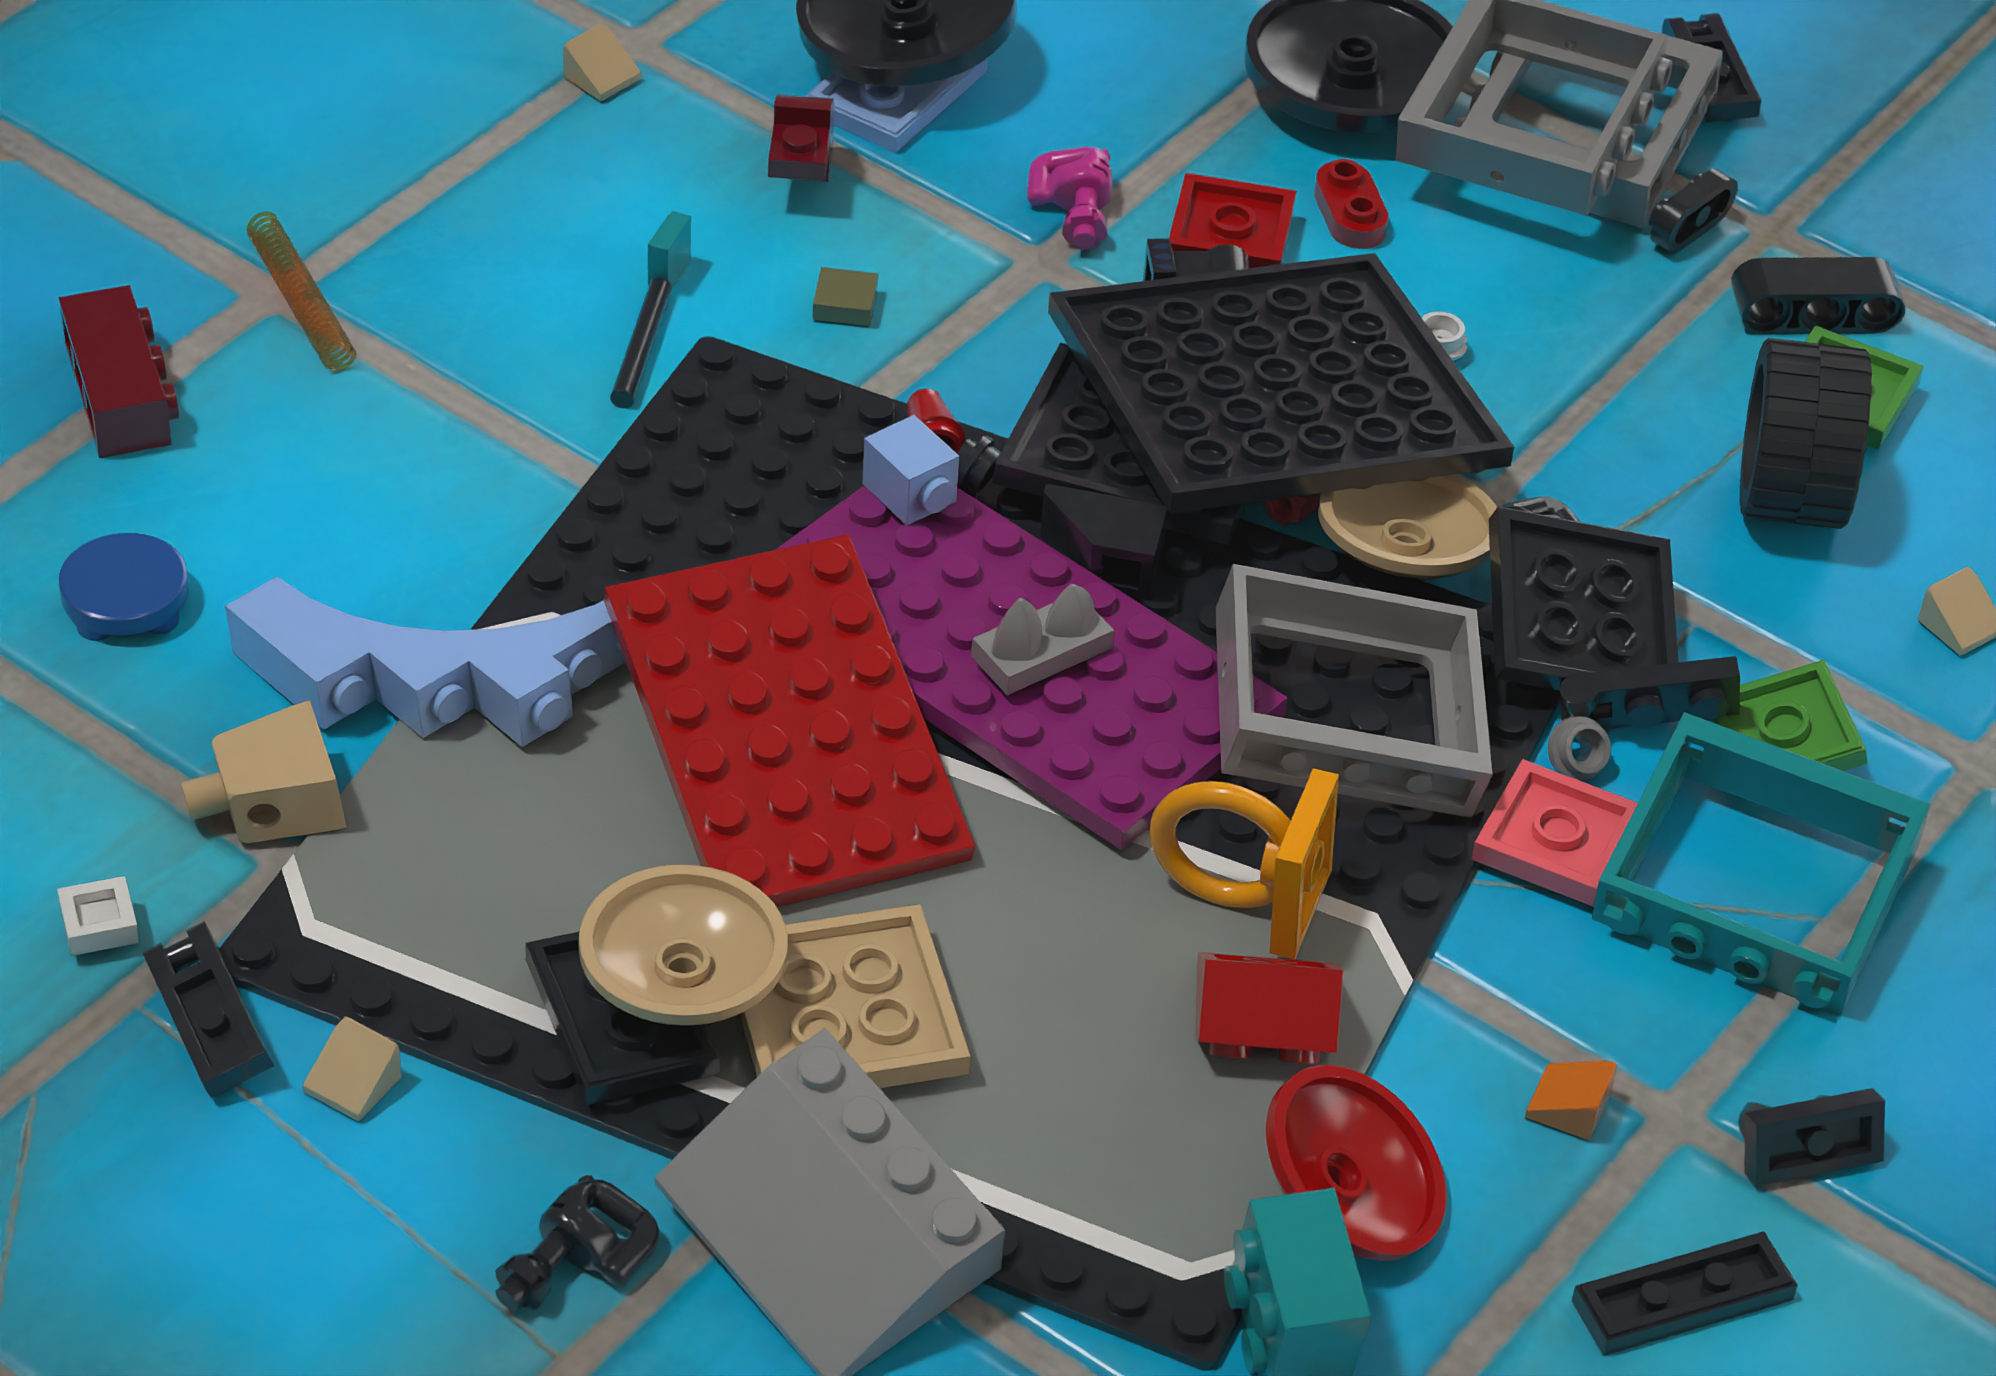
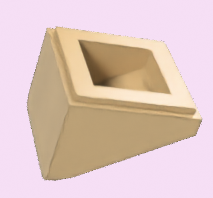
M598 24L564 44L563 76L599 101L605 100L642 79L640 69L612 31L604 24Z
M1965 567L1927 588L1918 621L1958 655L1962 656L1996 638V607L1979 577L1970 567Z
M344 1017L333 1030L302 1085L303 1092L360 1122L401 1078L399 1046L394 1041L355 1020Z

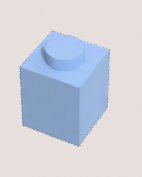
M915 415L864 438L862 484L905 525H909L932 513H938L948 505L956 502L959 455Z

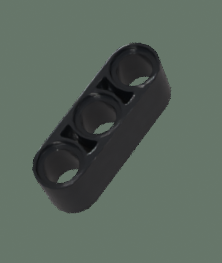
M1755 258L1739 265L1731 277V286L1742 323L1746 329L1753 333L1810 334L1815 326L1837 334L1880 333L1894 328L1902 321L1905 315V303L1893 268L1889 262L1882 258Z

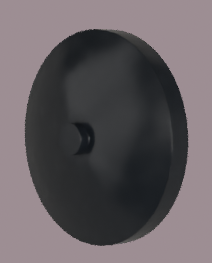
M797 0L796 14L800 38L805 49L818 64L828 71L848 80L864 84L912 86L932 83L958 75L991 56L1005 42L1013 29L1017 15V1Z
M1271 0L1256 13L1249 25L1245 46V67L1254 87L1265 99L1281 111L1301 121L1331 130L1352 133L1397 131L1399 116L1453 26L1438 11L1420 0Z

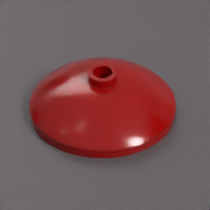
M1317 1065L1303 1069L1288 1079L1277 1090L1268 1108L1265 1127L1269 1159L1276 1180L1284 1195L1335 1188L1353 1254L1363 1258L1379 1261L1402 1259L1415 1253L1435 1236L1441 1226L1446 1209V1183L1441 1162L1422 1124L1393 1092L1361 1072L1337 1065Z

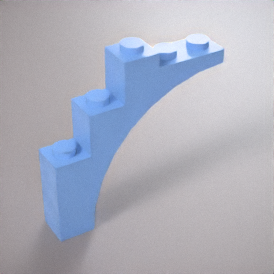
M279 577L273 578L225 605L233 653L294 705L310 700L317 723L323 729L377 700L424 738L475 708L523 747L548 731L556 729L563 722L573 717L572 694L588 687L597 679L626 663L604 600L595 605L544 621L498 629L454 631L399 627L352 616L309 598Z

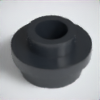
M985 435L977 443L968 439L957 452L959 455L957 488L962 491L967 488L977 495L990 482L994 474L995 462L1001 453L994 448L995 440Z

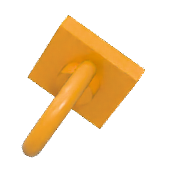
M1313 768L1291 820L1270 800L1238 785L1204 781L1179 787L1166 795L1153 812L1149 832L1154 854L1164 871L1178 885L1203 900L1231 908H1256L1272 903L1269 953L1295 960L1332 870L1339 774ZM1214 808L1234 812L1254 822L1269 836L1263 854L1260 880L1250 882L1231 881L1201 869L1187 857L1178 843L1176 827L1179 820L1191 811Z

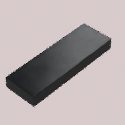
M1765 1231L1576 1285L1571 1301L1602 1355L1605 1356L1792 1301L1798 1284Z

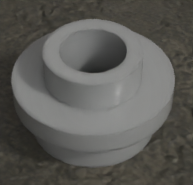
M1569 717L1562 720L1554 727L1548 741V756L1556 772L1577 780H1587L1596 776L1607 764L1611 754V743L1607 733L1597 722L1587 717ZM1574 738L1579 741L1581 748L1577 759H1574L1572 754Z

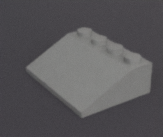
M826 1028L769 1065L654 1177L655 1185L817 1376H852L1001 1270L1005 1229Z

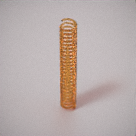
M272 212L258 213L251 218L246 229L251 242L257 249L266 268L269 270L325 368L335 371L347 368L355 361L357 356L350 339L346 336L342 326L336 319L277 216ZM263 216H268V217H266V218L260 219L258 222H256V223L254 224V222H255L258 218L263 217ZM264 222H270V223L264 224L263 226H261V227L256 231V229L258 228V226L261 225L262 223H264ZM344 345L343 349L336 354H328L331 352H335ZM347 351L346 355H345L344 357H342L341 359H338V360H329V359L337 358V357L343 355V354ZM351 356L350 360L347 363L340 366H333L346 361Z

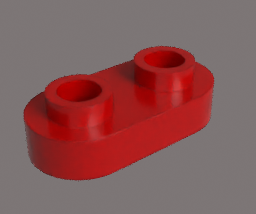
M1338 159L1321 166L1316 174L1314 197L1332 237L1338 243L1355 249H1367L1379 245L1386 236L1388 211L1371 174L1357 162L1349 159Z

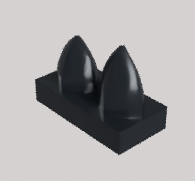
M1873 1088L1833 1096L1819 1095L1812 1100L1776 1107L1749 1102L1741 1111L1738 1119L1739 1130L1745 1140L1744 1174L1755 1186L1884 1161L1885 1100Z

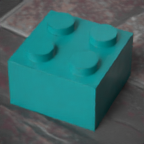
M1335 1188L1249 1200L1243 1227L1234 1232L1235 1258L1233 1265L1226 1266L1224 1271L1225 1290L1229 1305L1232 1309L1241 1308L1246 1329L1242 1331L1241 1345L1247 1371L1250 1374L1258 1373L1259 1376H1353L1371 1320V1313Z

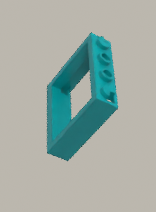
M1684 712L1598 881L1592 920L1608 925L1618 933L1634 935L1667 948L1679 957L1695 959L1732 973L1741 981L1760 984L1796 998L1806 1006L1822 1008L1842 1016L1918 849L1931 804ZM1691 743L1704 747V751L1690 747ZM1685 777L1889 853L1888 859L1841 961L1632 882ZM1891 818L1907 823L1906 827L1891 822Z

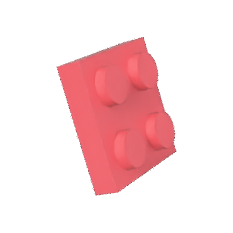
M1522 759L1477 837L1471 860L1594 907L1598 881L1638 803Z

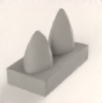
M1070 584L1057 597L1054 603L1038 610L1025 599L1018 598L1006 612L997 628L972 638L971 657L1003 692L1009 695L1112 649L1114 629L1095 611L1093 599L1089 592L1080 586Z

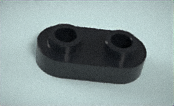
M1711 169L1704 174H1697L1685 188L1670 199H1662L1655 206L1649 218L1651 241L1672 254L1684 249L1715 227L1726 216L1737 195V181L1718 169Z

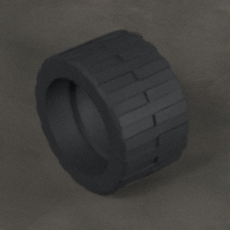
M1767 338L1762 343L1750 391L1741 459L1739 502L1740 511L1745 518L1842 529L1849 523L1859 490L1870 418L1872 366L1871 357L1866 349Z

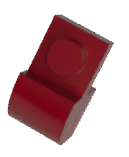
M776 95L774 124L768 157V177L821 182L829 181L834 136L833 98Z

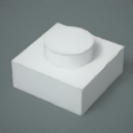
M125 876L57 889L60 911L71 956L139 943L136 919Z

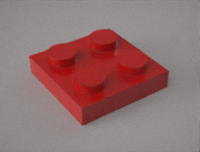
M1185 173L1169 235L1172 251H1208L1215 246L1229 244L1238 246L1246 252L1251 268L1281 265L1293 217L1297 191Z

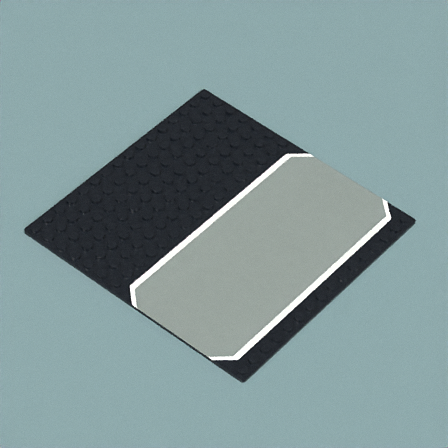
M706 336L700 338L470 630L498 629L552 619L603 601L605 587L777 549L864 486L862 484L864 438L906 419L907 403L715 337ZM958 421L964 430L965 442L971 439L977 443L982 437L987 435L995 440L994 448L1001 452L1008 438ZM993 477L977 495L967 488L963 490L968 495L1044 542L1040 537L1043 508L1042 496L1023 495L1012 488L993 484ZM1241 518L1229 545L1217 542H1202L1193 539L1187 534L1165 529L1163 553L1150 601L1138 598L1132 599L1216 652V606L1233 564L1477 609L1492 776L1473 817L1469 818L1337 794L1332 870L1295 959L1332 962L1343 969L1337 1053L1320 1052L1319 1064L1278 1060L1279 1048L1252 1046L1251 1058H1230L1210 1055V1043L1198 1042L1195 1037L1198 952L1290 959L1269 953L1272 903L1256 908H1231L1208 902L1193 895L1178 885L1158 862L1151 846L1150 827L1121 851L925 719L924 721L975 844L973 860L777 907L785 924L921 904L971 1056L969 1074L879 1089L1005 1229L1001 1270L982 1283L1202 1371L1211 1370L1216 1367L1242 1317L1241 1308L1232 1309L1230 1307L1224 1282L1225 1267L1233 1265L1235 1258L1234 1232L1243 1227L1249 1200L1284 1195L1274 1175L1266 1142V1117L1273 1096L1293 1075L1312 1066L1337 1065L1356 1070L1365 1075L1368 1074L1477 863L1471 860L1477 837L1522 759L1530 761L1560 703L1559 690L1495 679L1491 604L1415 578L1395 576L1372 569L1346 554ZM1251 634L1253 676L1288 697L1285 716L1282 718L1435 745L1429 671L1423 665L1263 634ZM627 663L597 679L588 687L572 694L573 717L563 722L556 729L548 731L523 747L475 708L424 738L399 719L340 794L347 827L339 830L309 834L219 948L236 986L335 1026L344 1017H349L394 1041L399 1046L400 1052L673 1160L757 1078L740 1014L705 1024L720 1057L719 1075L586 1105L525 960V943L580 931L583 917L594 899L603 890L621 878L658 866H701ZM1221 769L1206 780L1230 783L1252 790L1270 800L1290 820L1304 791L1302 787L1221 773ZM1214 808L1191 811L1179 820L1176 827L1178 843L1187 857L1201 869L1231 881L1250 882L1260 880L1263 854L1269 836L1254 822L1234 812Z

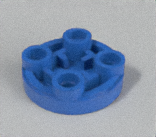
M117 533L93 539L73 551L63 563L59 573V589L63 608L68 616L76 622L78 634L92 641L103 640L110 635H132L146 631L153 634L168 633L178 625L179 611L186 602L189 591L187 568L181 554L169 543L159 538L139 533Z

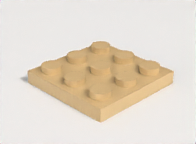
M921 904L785 924L788 936L786 965L780 980L764 999L750 1009L740 1013L757 1077L773 1062L824 1028L830 1032L879 1088L969 1074L971 1056Z

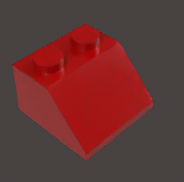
M1198 952L1195 1037L1198 1042L1210 1043V1055L1251 1058V1048L1254 1046L1279 1048L1278 1060L1319 1064L1320 1052L1337 1053L1343 969L1332 962Z

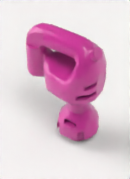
M1086 146L1047 152L1037 157L1031 163L1028 171V202L1034 207H1041L1048 202H1052L1065 211H1069L1065 216L1062 235L1071 245L1073 243L1079 249L1087 250L1098 246L1100 240L1104 241L1107 236L1106 218L1100 211V209L1108 205L1112 193V170L1109 162L1111 157L1106 149L1100 150L1096 147Z

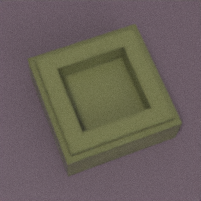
M821 267L813 302V320L870 326L878 290V273Z

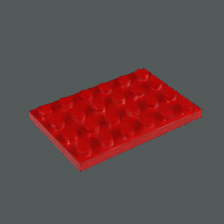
M849 534L605 587L604 603L701 866L722 870L748 881L767 895L776 907H781L973 860L975 844Z

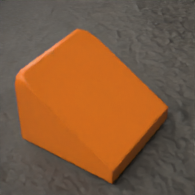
M1612 1061L1548 1063L1526 1110L1525 1118L1590 1141L1610 1097L1618 1063Z

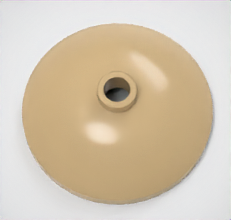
M1453 474L1432 477L1424 481H1403L1374 485L1367 489L1352 488L1323 492L1320 495L1318 517L1322 528L1329 538L1345 554L1357 562L1395 576L1435 579L1464 573L1490 558L1488 519L1497 506L1476 485Z
M697 865L658 866L621 878L603 890L594 899L583 917L579 932L581 965L588 980L598 993L607 1001L629 1014L669 1025L707 1024L736 1016L750 1009L774 989L782 976L787 961L788 936L785 922L781 913L768 896L748 881L736 875Z

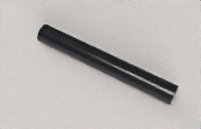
M658 277L650 281L610 395L611 402L619 408L631 407L636 397L672 292L671 283L664 278Z

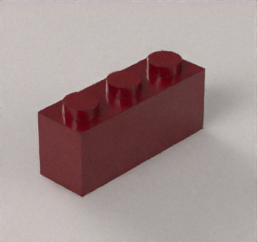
M130 285L58 297L64 344L99 458L172 445L169 420L179 418L178 403L173 384L161 383L162 380L167 379L160 344L149 345L150 342H154V331L148 307L137 308Z

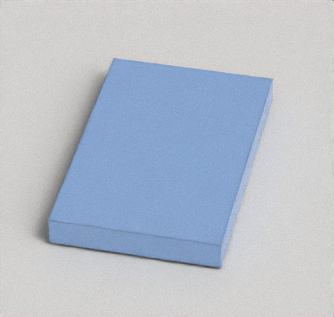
M988 58L958 75L932 83L912 86L870 85L848 80L831 73L805 96L833 98L835 126L896 153L987 72Z

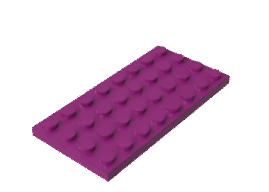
M863 486L777 548L782 549L849 534L923 718L1121 851L1150 827L1153 812L1166 795L1184 785L1204 782L1221 769L1217 652L959 488H957L955 503L948 505L938 513H932L918 521L905 525L873 493ZM1070 584L1087 590L1093 599L1095 611L1114 629L1112 649L1009 695H1006L971 657L972 638L997 628L1006 612L1018 598L1025 599L1038 610L1054 603L1057 597ZM1253 676L1254 713L1276 717L1285 716L1288 697Z

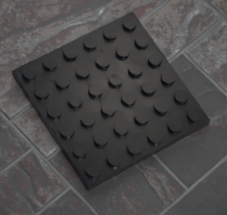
M1375 253L1050 293L1048 306L1050 317L1170 514L1179 512L1195 513L1208 508L1237 504L1252 505L1259 501L1295 496L1310 497L1323 492L1352 488L1367 489L1374 485L1403 481H1424L1432 477L1460 473L1476 474L1484 470L1511 467L1514 445Z

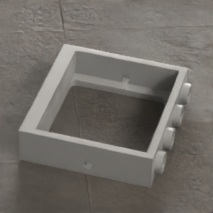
M1469 0L1398 118L1396 161L1587 216L1598 195L1604 197L1608 195L1616 172L1617 160L1624 162L1627 160L1634 142L1636 126L1644 127L1649 119L1655 91L1663 93L1668 84L1672 70V60L1665 59L1668 35L1540 0ZM1498 51L1626 88L1585 163L1443 123L1485 52Z
M1668 36L1665 59L1672 60V70L1667 86L1675 88L1677 91L1640 158L1634 161L1626 160L1625 162L1617 160L1614 180L1606 197L1598 195L1589 213L1644 228L1703 120L1714 94L1715 96L1717 94L1723 51ZM1497 52L1492 62L1489 80L1486 84L1479 83L1471 99L1470 112L1466 118L1458 117L1454 126L1585 163L1592 150L1497 123V120L1532 61L1521 57Z
M1233 564L1216 606L1221 773L1305 788L1314 768L1339 774L1337 794L1472 818L1492 776L1477 609ZM1251 634H1263L1423 665L1429 671L1435 745L1254 713Z

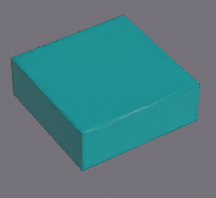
M672 211L648 243V285L652 279L660 277L668 280L673 288L690 263L691 216Z

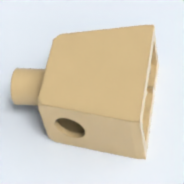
M310 700L216 735L211 743L218 772L181 782L191 821L230 811L238 840L246 844L339 830L347 827L336 777Z

